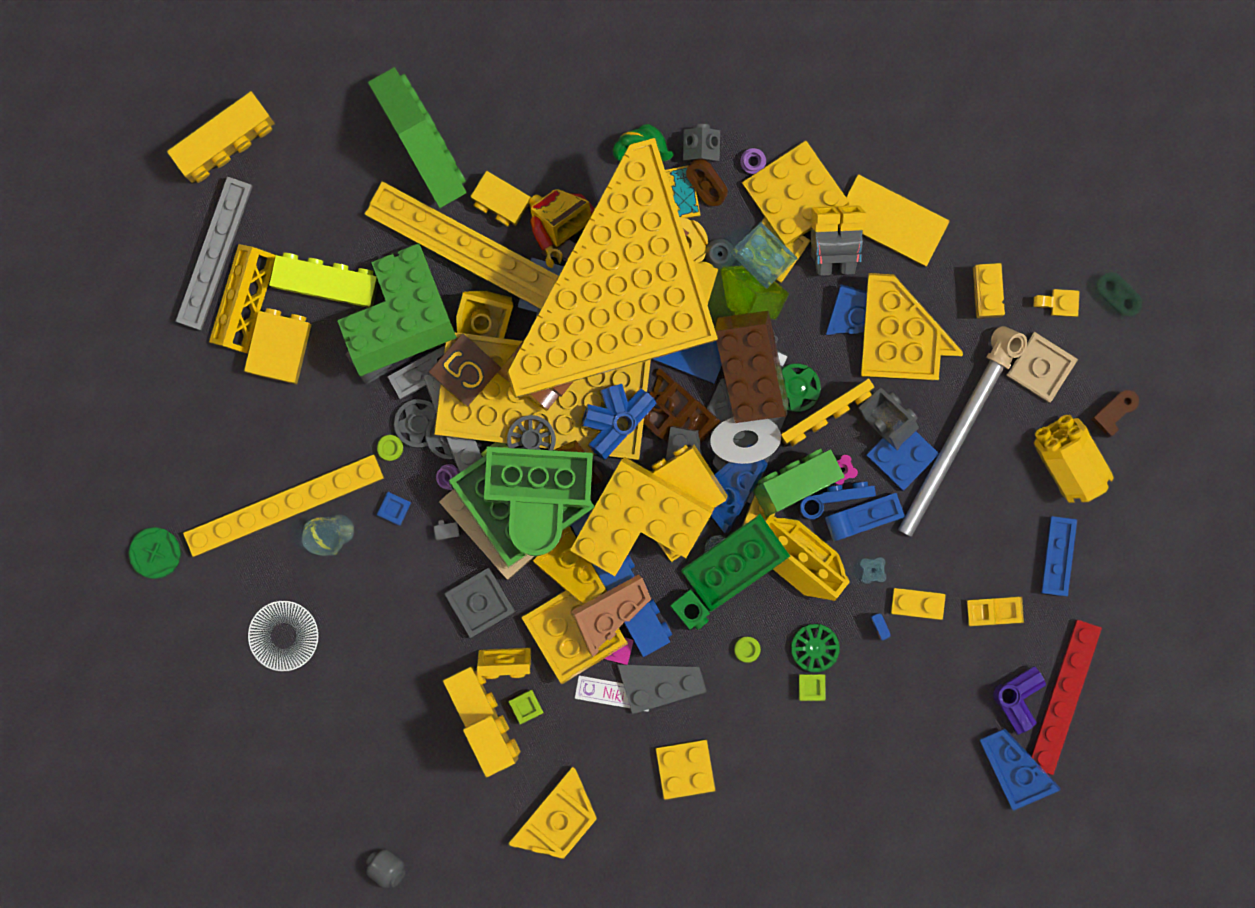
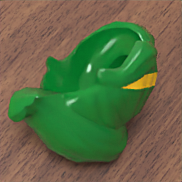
M644 124L639 129L625 132L615 143L613 149L615 159L620 162L629 145L655 138L662 161H667L674 155L672 151H668L665 138L659 129L650 124Z

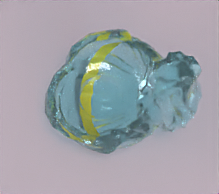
M340 513L330 518L318 517L311 519L304 526L301 542L310 553L322 556H335L344 543L352 540L354 535L353 522L347 516Z

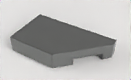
M725 378L720 380L707 407L721 420L717 426L733 415Z

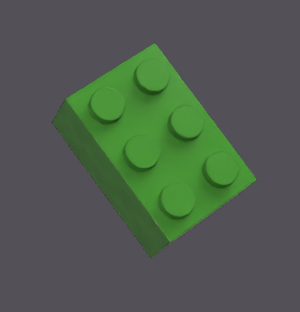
M819 449L802 458L803 464L797 460L779 470L781 475L778 476L775 471L758 481L759 486L753 489V493L766 517L845 477L831 449L824 453L822 449Z

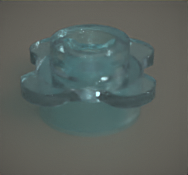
M878 557L876 560L864 558L860 562V566L863 568L862 581L866 584H869L871 581L884 582L887 579V575L884 573L886 561L882 557ZM872 568L876 569L875 573L871 572Z

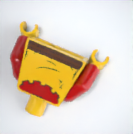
M557 189L544 198L534 195L530 199L531 228L539 246L547 252L546 265L550 268L554 266L551 257H556L558 262L561 263L563 256L562 252L558 249H553L552 245L554 244L558 247L584 228L595 210L582 194L567 193Z

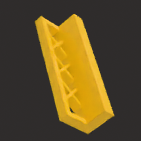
M238 244L209 340L210 343L248 353L258 312L262 307L276 255L251 246ZM259 255L267 258L265 267L261 271H258L256 266ZM256 280L258 290L256 294L251 296L249 286L250 283ZM249 305L251 310L250 317L243 320L242 310ZM239 330L244 335L241 346L233 344L235 333Z

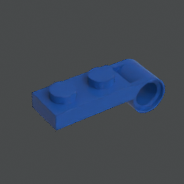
M868 482L852 484L853 489L843 490L842 485L827 487V492L804 498L800 503L799 511L804 518L813 520L823 513V504L876 496L875 486H868ZM812 500L818 504L819 509L815 515H809L805 512L804 505L807 501Z
M897 493L827 516L825 520L834 542L905 516Z

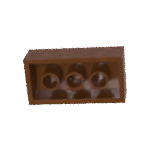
M769 310L717 318L715 332L718 339L716 341L735 423L786 417L788 398Z

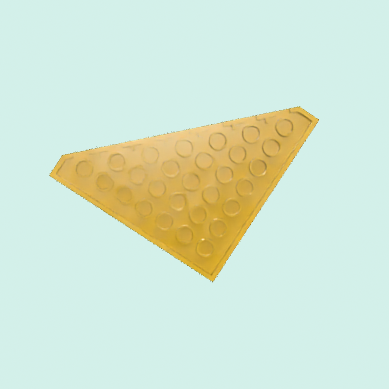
M655 138L629 145L507 371L515 398L710 343L718 339Z

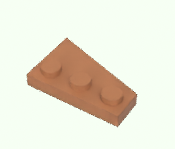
M640 575L629 579L571 611L587 650L592 657L599 652L598 648L607 639L610 641L616 635L615 631L625 621H630L651 600L643 578Z

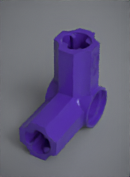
M1036 666L1029 668L1010 681L998 685L993 692L995 702L1000 705L1017 735L1028 731L1037 724L1023 700L1046 686L1045 680ZM1009 688L1013 693V697L1009 702L1005 703L1002 699V693L1005 689Z

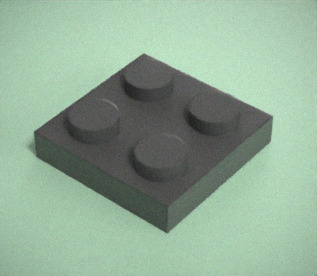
M490 568L485 569L445 593L470 638L515 613Z

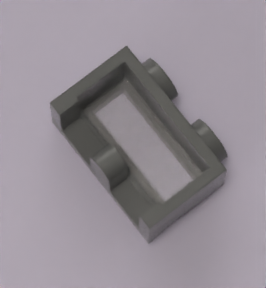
M880 388L858 409L863 419L890 445L898 450L902 443L919 429L916 423L918 417L910 408L904 409L894 393L890 392L888 394Z

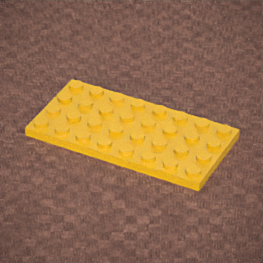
M455 332L457 338L445 342L444 354L462 333ZM464 334L501 368L522 343V341ZM651 359L574 381L563 396H559L547 412L526 395L515 398L510 382L498 373L468 407L440 384L434 435L507 444V433L510 426L521 417L535 415L544 418L552 426L556 438L553 450L576 440L586 453L596 455L588 444L597 436L600 430L582 426L586 405L590 404L605 408L600 390L619 384L623 385L627 401L640 388L647 392ZM619 417L617 427L622 431H626L628 422L626 419ZM644 418L638 423L634 431L628 434L609 455L610 457H626L639 460ZM534 419L532 420L533 429H536L540 422ZM528 420L520 422L526 430H529ZM545 425L540 429V434L549 432ZM518 426L513 430L514 433L521 435L523 433ZM511 436L512 444L520 441V438ZM551 436L543 437L542 441L551 444ZM543 445L539 446V448L549 449V447Z

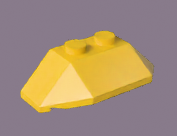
M769 516L766 523L790 555L788 559L773 568V570L803 595L835 601L850 582L845 574L839 554L800 521Z

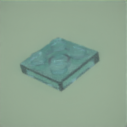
M762 222L730 252L766 289L798 259Z

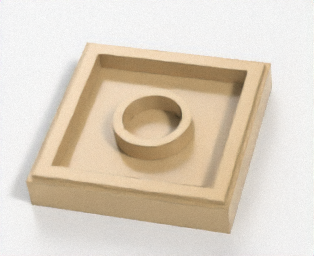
M1034 332L1027 342L1025 352L1016 359L1006 376L1048 403H1051L1078 359Z

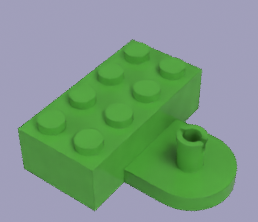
M487 447L484 502L510 504L509 536L513 545L520 552L529 556H541L549 553L556 547L561 538L563 507L589 508L593 453Z

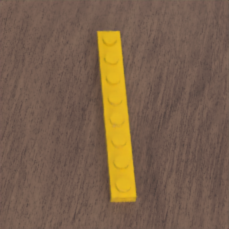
M371 455L183 534L192 556L196 557L380 481L384 477L375 455Z

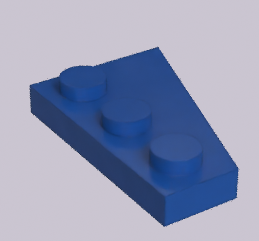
M840 284L826 335L864 332L866 291Z
M764 459L745 464L728 462L715 474L728 497L725 502L714 508L711 516L724 533L730 531L768 464Z
M1005 728L980 739L1013 811L1061 790Z

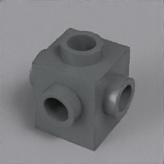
M695 124L692 129H684L683 160L691 162L696 159H703L707 162L719 161L720 130L710 129L709 124Z

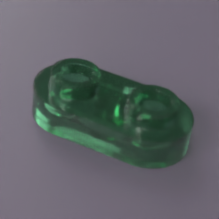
M1109 272L1099 278L1097 282L1099 294L1120 315L1131 317L1141 310L1142 299L1140 295L1120 275ZM1106 282L1114 284L1112 291L1106 289ZM1125 300L1132 302L1131 309L1124 307Z

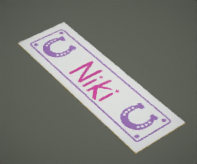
M579 676L575 699L630 708L623 683Z

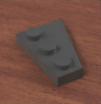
M618 664L632 714L707 692L699 667Z

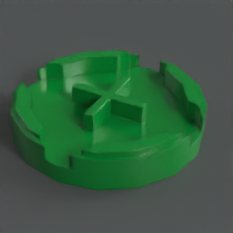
M157 527L144 529L134 537L129 549L130 563L135 571L144 577L153 579L166 577L176 569L180 562V543L166 529Z

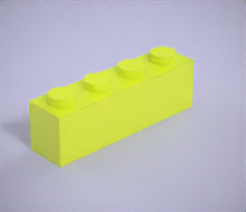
M283 252V257L276 255L269 285L272 288L366 308L373 306L378 285L377 276H373L374 271L359 268L358 272L349 271V266L334 263L333 267L323 265L324 261L314 258H308V262L298 260V255Z

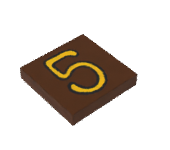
M462 333L428 373L462 404L468 407L499 372L501 367Z

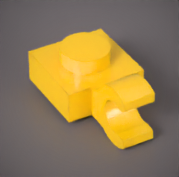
M1053 289L1052 297L1034 296L1033 307L1051 308V316L1078 317L1079 291Z

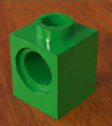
M691 589L670 605L690 630L693 627L699 630L709 621L706 617L710 614ZM689 604H695L699 608V615L695 619H688L684 614V609Z

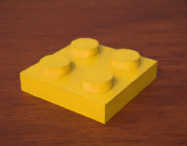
M531 648L479 650L478 676H484L486 679H495L499 675L521 678L525 674H530Z
M707 739L656 748L664 800L715 791Z

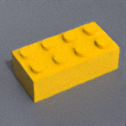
M250 91L167 152L191 183L195 181L199 183L210 175L208 171L215 166L220 168L231 160L229 156L236 151L241 153L252 145L250 141L257 136L262 138L272 131L271 126L275 123L252 91Z

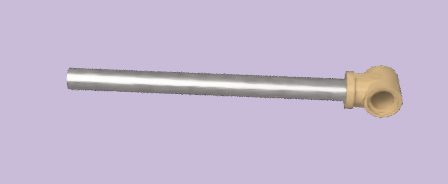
M1005 326L999 327L994 331L991 338L993 350L986 357L990 362L898 528L901 532L912 537L1004 368L1009 370L1012 359L1020 357L1025 352L1027 338L1024 334Z

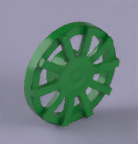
M810 624L804 626L795 634L791 644V652L795 662L804 670L822 672L829 669L836 662L840 652V645L836 634L830 628L821 624ZM811 628H819L816 638L813 637ZM806 630L810 638L809 640L800 636ZM822 630H825L829 635L821 640ZM833 637L835 645L826 646L825 643ZM799 639L805 643V647H796L797 640ZM827 649H836L834 657L825 651ZM796 651H806V654L798 659ZM808 656L811 657L809 667L802 663ZM822 656L831 660L826 666L823 663ZM815 658H818L821 668H813Z

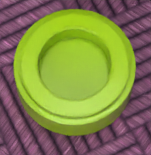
M394 435L382 437L377 445L379 455L387 461L397 460L402 455L404 449L402 441Z
M752 637L739 639L734 649L737 658L747 663L755 661L761 651L758 641Z

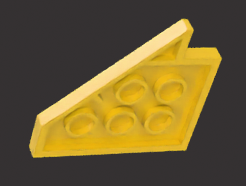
M868 273L861 376L939 380L940 356H963L962 350L894 274Z

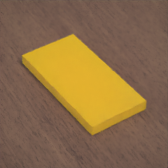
M859 174L846 197L849 201L848 206L860 205L866 212V221L863 223L862 235L925 267L928 265L949 220Z

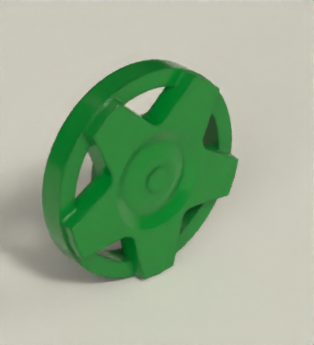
M790 364L782 368L787 398L789 400L787 410L801 412L812 407L818 400L821 391V384L817 374L810 367L803 364ZM792 368H801L804 370L801 373L797 374ZM813 378L816 382V389L810 385ZM804 399L812 400L808 405L801 407Z

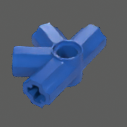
M615 385L600 390L605 408L590 404L586 405L582 426L600 430L588 446L603 460L616 449L628 434L634 431L638 423L657 404L654 398L640 388L627 401L623 385ZM619 417L626 419L628 422L626 431H622L617 427Z

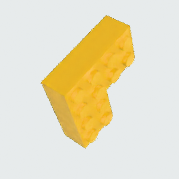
M623 457L570 551L613 576H616L640 533L647 535L686 558L714 508L628 458Z
M472 666L443 680L466 727L463 731L486 778L515 764L519 759L518 755L521 751L515 739L510 740L506 733L509 726L504 716L498 717L494 709L498 704L492 692L487 694L483 684L487 683L484 676H478L477 670Z

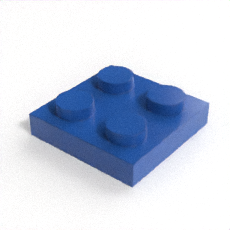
M899 421L892 429L896 431L903 423ZM915 432L902 443L898 450L882 438L866 456L904 491L939 453L919 433Z

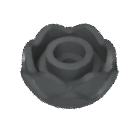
M721 238L712 240L706 246L704 252L706 253L705 261L720 271L728 269L736 259V251L733 244ZM718 252H722L723 255L721 257L718 256Z

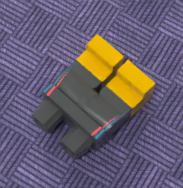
M860 205L837 206V209L834 206L811 207L810 256L815 261L816 272L819 275L832 274V263H840L839 271L842 274H855L857 262H862L863 223L866 221V212Z

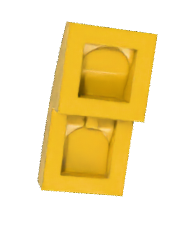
M1022 597L967 600L969 626L1024 623Z

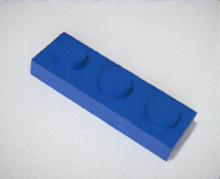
M1050 516L1041 593L1068 596L1077 519Z

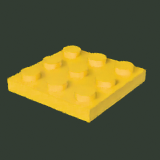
M804 141L742 182L744 188L785 247L811 230V207L834 206L837 209V206L849 205V201L807 141Z
M564 591L522 617L561 684L628 644L618 628L615 631L616 635L610 641L607 639L598 648L599 652L592 657L571 611L583 604L567 591Z

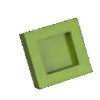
M825 674L799 675V701L826 700Z
M533 690L509 701L520 724L544 713Z

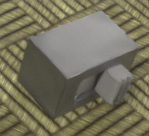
M439 520V525L434 526L436 540L460 537L457 522L444 524V520Z

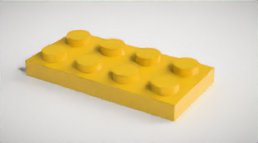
M867 379L781 434V441L784 446L790 443L793 447L806 438L804 433L812 429L815 433L828 424L826 419L833 415L837 419L850 410L848 405L855 401L859 405L872 396L870 391L874 388L870 379Z

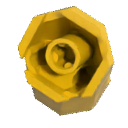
M1063 415L1056 422L1036 431V440L1034 442L1036 450L1057 484L1060 493L1069 503H1074V498H1080L1081 502H1089L1108 490L1107 482L1108 480L1112 482L1113 474L1091 438L1087 427L1079 418L1073 419L1071 415Z

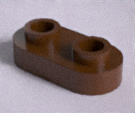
M696 159L690 163L686 170V176L702 200L710 206L721 205L728 195V189L714 168L703 159Z

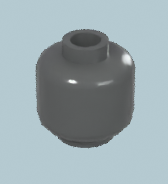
M387 849L379 853L373 852L366 861L368 865L367 876L382 888L397 886L405 875V870H403L404 862Z

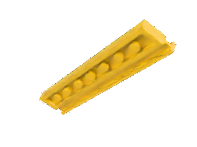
M381 182L368 210L365 212V215L540 309L559 277L384 182Z

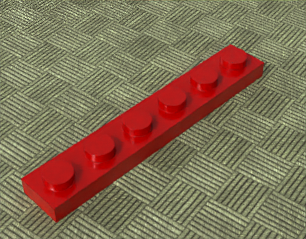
M1077 619L1031 757L1046 773L1052 775L1054 774L1102 630L1101 627Z

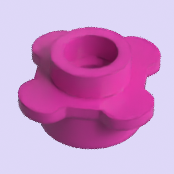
M842 455L841 459L837 462L840 468H845L843 472L845 477L835 482L838 485H842L848 478H855L858 474L857 469L853 468L851 464V457L849 455Z

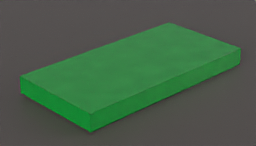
M759 514L681 571L710 612H712L784 562L790 555L761 514Z

